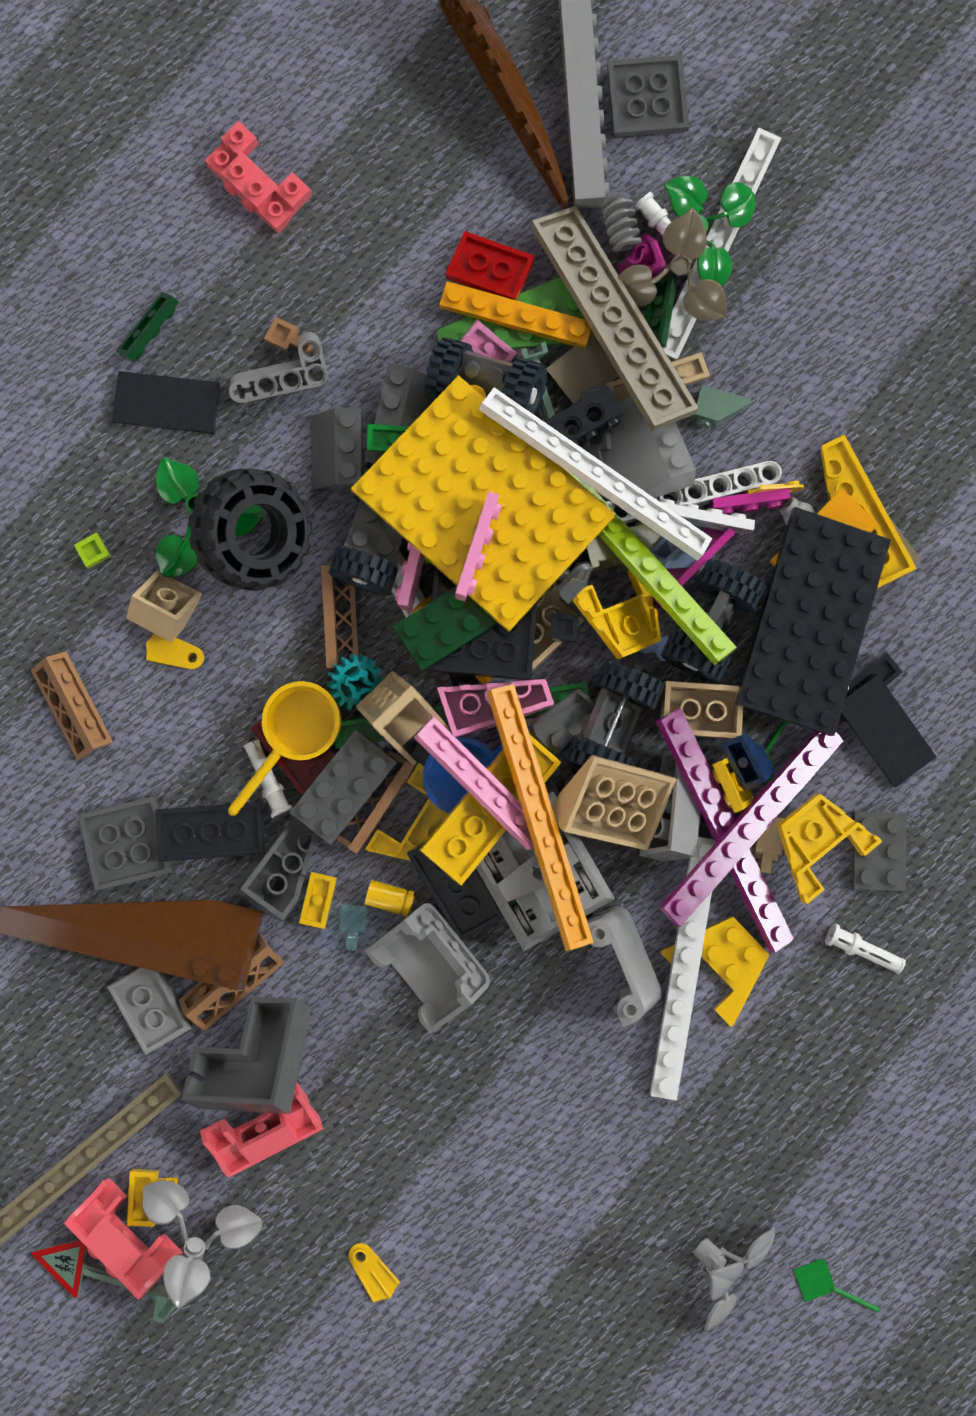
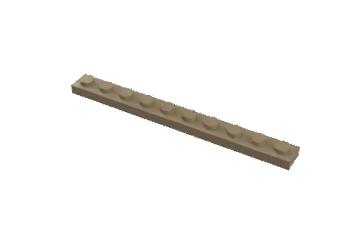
M168 1072L0 1211V1245L183 1094L182 1089Z

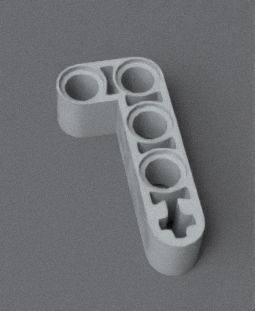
M312 332L303 333L299 337L298 353L300 360L233 375L229 383V395L235 402L245 403L323 385L327 380V367L319 337ZM312 342L316 345V348L313 351H305L303 345ZM313 367H318L322 370V373L318 376H313L309 373V370ZM287 373H294L297 375V379L287 381L284 376ZM263 378H268L273 383L268 387H264L259 381ZM251 381H254V389H252ZM241 384L245 391H240L237 385Z

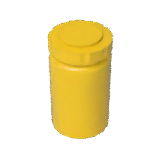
M371 880L364 905L395 914L402 913V916L407 917L413 904L414 892L410 890L407 892L406 889Z

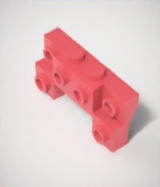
M238 121L221 137L222 144L205 159L206 165L224 182L223 186L232 196L237 194L242 199L241 204L248 212L252 213L254 211L279 234L302 205L312 197L311 189L293 172L279 186L274 183L247 157L259 144L257 138Z
M296 1083L290 1114L264 1113L234 1129L225 1119H222L201 1130L200 1133L203 1145L211 1152L223 1173L229 1178L323 1130L320 1116L310 1105L307 1094Z
M109 1178L101 1182L64 1224L87 1247V1252L106 1266L107 1273L113 1278H118L139 1300L150 1291L163 1275L166 1263L173 1256L182 1255L184 1252L166 1234L159 1236L151 1247L148 1248L115 1215L114 1212L128 1196Z

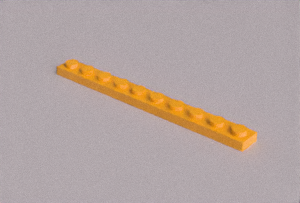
M512 684L487 691L488 699L565 951L591 944L593 939L515 686Z

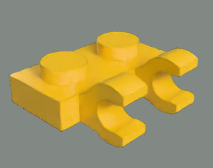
M132 1169L129 1177L127 1226L154 1227L156 1223L150 1221L143 1210V1188L157 1181H170L178 1184V1177L158 1178L159 1170Z

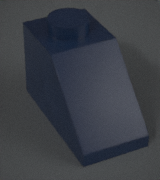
M745 733L720 743L743 790L766 782L775 772L764 748Z

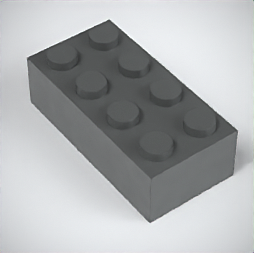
M356 729L289 813L332 845L398 760L359 729Z

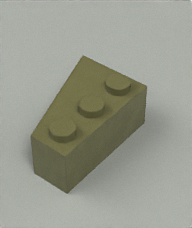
M642 522L635 523L633 527H630L631 531L649 551L661 541L660 534ZM599 535L582 552L583 560L588 561L593 568L590 576L625 566Z

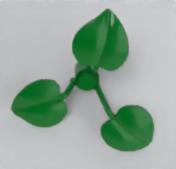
M682 176L664 184L669 195L671 207L677 217L682 216L692 208L695 209L698 215L704 211L701 205L707 199V190L700 179L693 176ZM740 182L728 184L723 189L720 199L724 212L705 218L702 215L699 216L704 224L705 231L708 230V222L727 216L731 227H742L750 221L754 214V192L750 187ZM707 240L706 246L708 247L697 258L698 274L700 280H714L722 286L731 275V257L724 248L715 249V244Z
M163 457L156 474L158 493L164 501L170 504H177L184 498L187 514L192 515L195 507L193 502L198 495L194 494L199 487L198 475L190 466ZM252 505L243 511L236 523L235 537L247 535L264 518L265 512L260 506ZM187 526L184 540L178 535H169L158 543L156 559L163 577L174 578L185 575L197 565L198 558L195 551L191 549L190 543H188L191 536L190 526Z

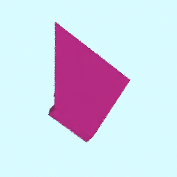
M644 232L641 236V244L631 250L622 264L617 265L619 274L633 265H645L650 268L652 278H655L664 270L666 265L658 242Z

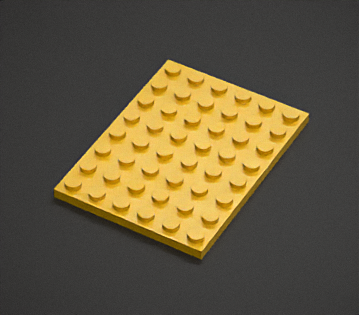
M458 375L356 482L351 491L457 586L488 492L498 494L497 503L502 505L498 519H492L489 528L494 530L489 545H483L481 554L485 555L481 570L476 569L473 579L477 580L473 596H468L510 632L612 521L616 514L563 467L481 412L479 408L485 398Z

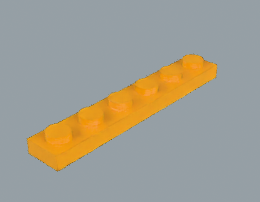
M448 281L439 304L440 309L583 349H586L591 333V328L584 319Z

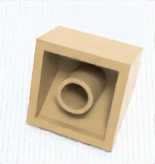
M157 570L131 596L126 619L172 642L186 626L202 597V593L174 578L163 577L160 571Z

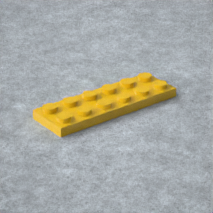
M530 735L545 783L560 765L561 761ZM503 748L487 767V770L520 802ZM467 792L419 851L459 885H462L504 834L506 829Z

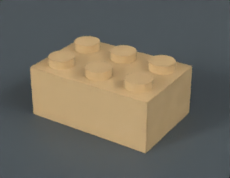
M665 681L663 683L660 718L675 709L681 708L694 736L697 738L728 740L742 734L743 707L734 705L739 686Z

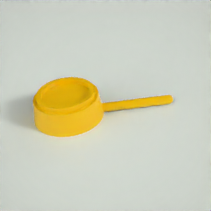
M297 681L280 687L270 696L263 710L262 728L264 736L273 748V751L228 808V813L231 816H235L241 810L281 756L293 760H308L323 754L334 745L341 731V713L333 697L324 688L311 682Z

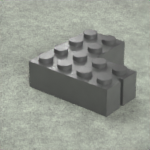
M251 997L240 1048L194 1047L189 1071L207 1081L205 1084L192 1076H187L181 1100L198 1109L290 1114L312 1008L298 998Z

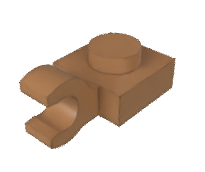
M275 317L264 340L266 343L287 353L291 346L298 350L299 329ZM310 342L303 345L305 351H311L312 345H310Z

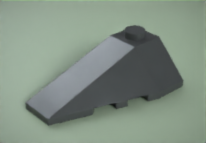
M293 817L236 895L255 909L264 911L265 914L283 921L299 899L318 835L296 817Z

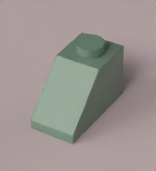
M702 385L695 402L699 409L696 414L691 416V421L696 422V425L702 428L716 427L744 412L749 406L751 399Z

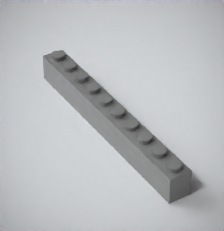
M558 0L573 206H576L578 209L602 208L601 201L609 196V182L604 183V174H607L608 164L607 158L602 156V150L606 149L605 134H601L600 126H604V111L599 110L598 103L602 102V86H597V78H600V62H595V54H598L599 51L598 37L594 38L593 30L597 29V16L592 14L591 6H595V0Z

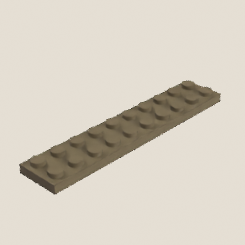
M573 206L532 220L531 229L650 429L654 431L696 414L699 409L623 282L617 278L618 274L578 208Z

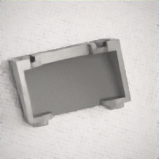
M428 903L421 905L365 950L375 965L386 967L392 964L423 1003L418 1010L419 1021L430 1034L471 1006L490 985V979L485 969L439 911Z
M615 906L594 914L586 920L593 939L591 945L594 947H604L612 943L629 984L619 989L620 999L616 1005L612 1006L622 1027H626L640 1020L660 1000L662 991L630 913L623 907Z

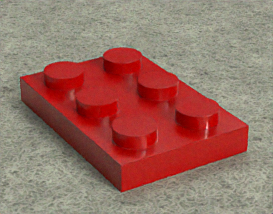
M464 231L445 275L448 280L517 301L535 262V256Z

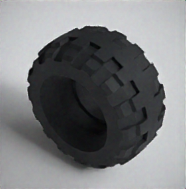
M253 468L227 471L225 474L209 481L205 490L202 493H198L194 500L195 507L192 515L189 514L188 526L191 529L190 546L195 551L200 566L221 583L237 589L261 591L269 587H277L286 582L285 580L289 575H295L302 565V558L304 555H308L311 544H308L309 535L313 533L312 521H309L308 513H310L306 500L300 497L299 490L291 482L286 481L278 474ZM252 505H258L267 512L270 518L271 535L261 551L248 555L243 553L237 544L235 527L239 516L244 510Z

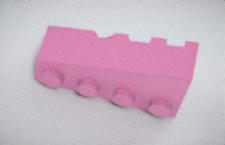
M546 679L437 687L452 734L455 738L497 726L487 695V691L514 684L524 717L552 708L554 702Z

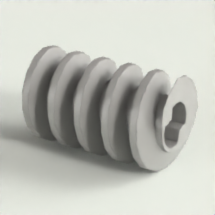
M622 192L609 195L601 201L603 217L606 219L605 226L608 229L607 236L610 238L609 245L613 252L628 251L642 242L641 238H633L640 232L638 228H631L637 224V219L630 218L635 215V210L627 209L633 205V200L625 199L627 194Z

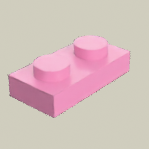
M478 320L473 323L461 338L462 342L472 345L473 351L478 354L510 362L517 354L515 350Z

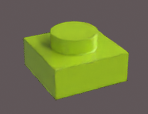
M97 532L74 545L88 569L111 557Z

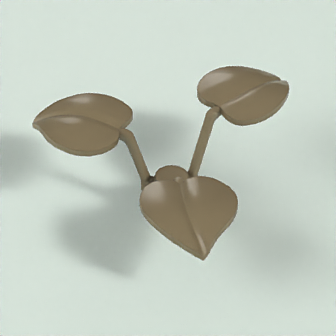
M694 208L673 220L666 227L663 242L667 250L674 254L671 263L667 264V267L655 278H652V272L649 267L633 265L625 269L617 277L623 282L635 304L640 307L648 305L653 301L657 293L654 283L658 282L668 271L672 270L676 275L686 274L688 287L691 291L684 295L683 305L691 316L700 320L713 321L721 319L727 314L726 294L718 282L704 279L699 281L696 286L693 285L691 265L694 259L703 254L707 245L704 224Z

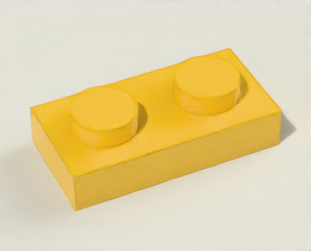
M311 872L299 921L300 924L322 929L326 928L337 877Z

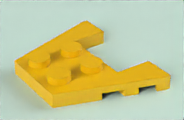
M630 570L627 573L636 592V597L603 610L593 585L585 587L572 600L617 659L661 641L657 609L653 607L652 595Z
M418 763L406 783L426 794L423 782L424 766ZM428 799L401 843L377 829L365 849L370 852L411 861L407 852L427 841L449 814L437 808Z
M814 794L777 825L796 888L803 904L810 903L825 890L810 867L844 838L848 837L860 856H866L882 842L879 837L868 832L863 825L852 820L843 810L821 794Z
M733 916L706 928L701 957L732 989L714 1008L730 1027L735 1024L770 955ZM675 944L660 951L670 964H672Z

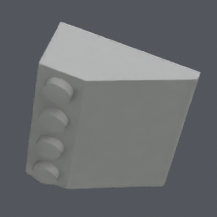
M631 395L620 401L619 404L624 411L623 416L620 419L621 422L611 429V451L601 452L604 464L653 498L694 485L696 469L676 422L652 431Z

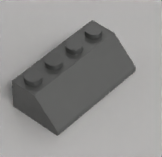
M388 363L374 424L411 426L433 403V401H429L425 396L424 387L426 383L424 381L427 375L414 368ZM367 452L365 461L367 468L370 469L384 453Z

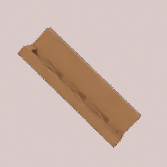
M331 565L321 566L326 667L329 671H336L333 664L341 665L339 664L338 654L345 647L359 657L355 587L352 585H347L341 591L335 585L334 577L328 573ZM335 589L340 593L336 598ZM349 589L350 598L345 594ZM342 596L351 604V609L344 616L336 610V603ZM336 614L341 618V620L338 623L336 619ZM350 614H351V622H352V623H350V622L347 620V618H348V616H349ZM344 621L352 627V634L346 641H343L337 635V629ZM338 640L342 643V646L339 649ZM351 640H353V649L348 645Z
M67 652L45 657L31 670L77 761L113 742ZM43 669H45L48 675V681L42 672ZM56 693L60 698V703L56 699ZM67 715L69 716V718H70V720H71V726H70L69 722L67 721ZM79 738L81 739L85 747L84 750H82L79 744Z
M390 750L388 753L402 764L401 769L397 775L386 776L383 779L387 790L382 797L373 798V795H371L370 799L365 802H371L372 813L367 819L359 820L358 813H356V821L348 823V825L357 824L358 834L353 842H350L341 835L336 838L356 854H359L415 769V766ZM389 779H393V781H392L391 784L389 785L388 780H389ZM379 800L378 804L375 807L374 801ZM365 822L361 828L360 823Z
M258 933L248 974L252 975V979L246 983L245 990H234L199 982L178 1001L185 1016L203 1031H206L285 962L270 948L265 937ZM267 956L273 959L268 966L260 967V962ZM232 992V996L228 1000L219 1001V998L224 993ZM204 1010H212V1013L206 1019L202 1020L198 1017Z

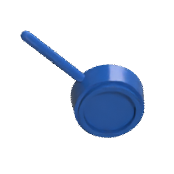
M466 737L456 738L486 769L503 749L501 744L491 751L485 744L475 739ZM431 754L428 756L423 771L426 794L437 808L449 814L468 791Z

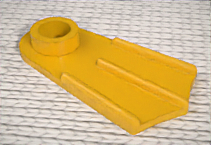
M791 481L785 484L760 485L757 489H749L748 493L753 494L789 488V492L792 493L803 490L804 485H800L799 481Z
M153 634L146 642V659L148 661L187 669H197L204 662V654L200 648L178 638L169 642ZM191 654H196L197 660L191 663L189 661V656Z
M357 1243L352 1246L349 1251V1260L372 1302L390 1299L400 1281L367 1244ZM363 1252L366 1258L359 1261L356 1258V1254Z

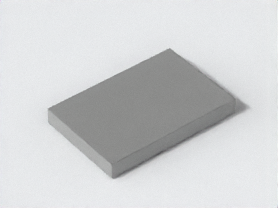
M138 968L107 986L145 1055L193 1028L161 972Z

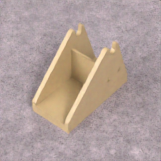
M391 671L372 692L355 706L379 734L413 766L417 762L402 746L432 717H435L448 731L451 730L424 698L394 671Z

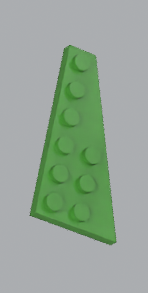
M560 277L521 293L517 300L585 320ZM466 317L437 330L438 341L442 340L443 337L461 341V338L473 323L478 320L513 350L533 349L543 342H546L547 347L568 345L472 317Z

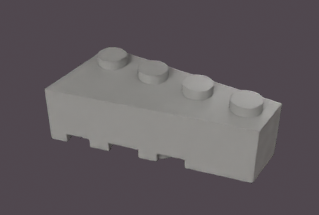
M666 751L663 755L659 773L675 777L677 781L648 851L641 849L639 856L662 862L696 857L700 824V810L671 752Z

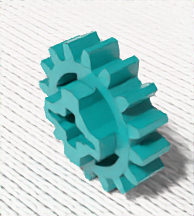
M351 653L349 660L343 656L341 657V665L333 664L336 671L334 673L328 672V676L333 678V680L328 682L327 686L333 689L329 694L336 698L335 702L340 706L344 704V707L348 710L352 706L358 710L355 706L372 692L384 678L377 675L382 670L378 666H374L376 663L370 658L367 660V657L363 654L357 657V655ZM358 680H359V681H361L362 683H358V682H357V683H350L349 681H358Z

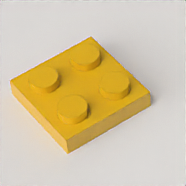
M727 757L714 763L713 775L717 783L723 786L725 791L724 799L727 806L733 808L734 813L745 809L754 800L750 788L743 790Z

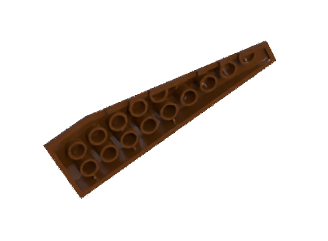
M438 0L439 7L561 210L567 209L568 196L547 133L513 59L490 22L487 8L484 5L481 6L478 0Z
M215 900L2 906L0 911V934L234 990H245L264 911Z

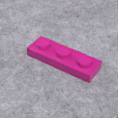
M789 488L753 494L718 497L711 500L709 508L722 510V514L726 515L733 514V510L743 509V513L758 511V507L768 506L769 510L784 507L783 504L790 499Z

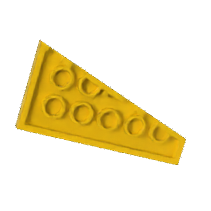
M845 434L822 445L820 452L828 500L830 501L843 489L879 523L871 533L891 539L877 589L916 570L917 568Z

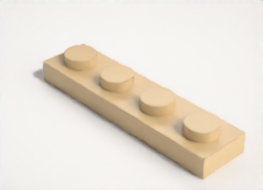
M702 352L671 362L685 386L706 380L710 376ZM621 379L606 383L618 402L630 396Z

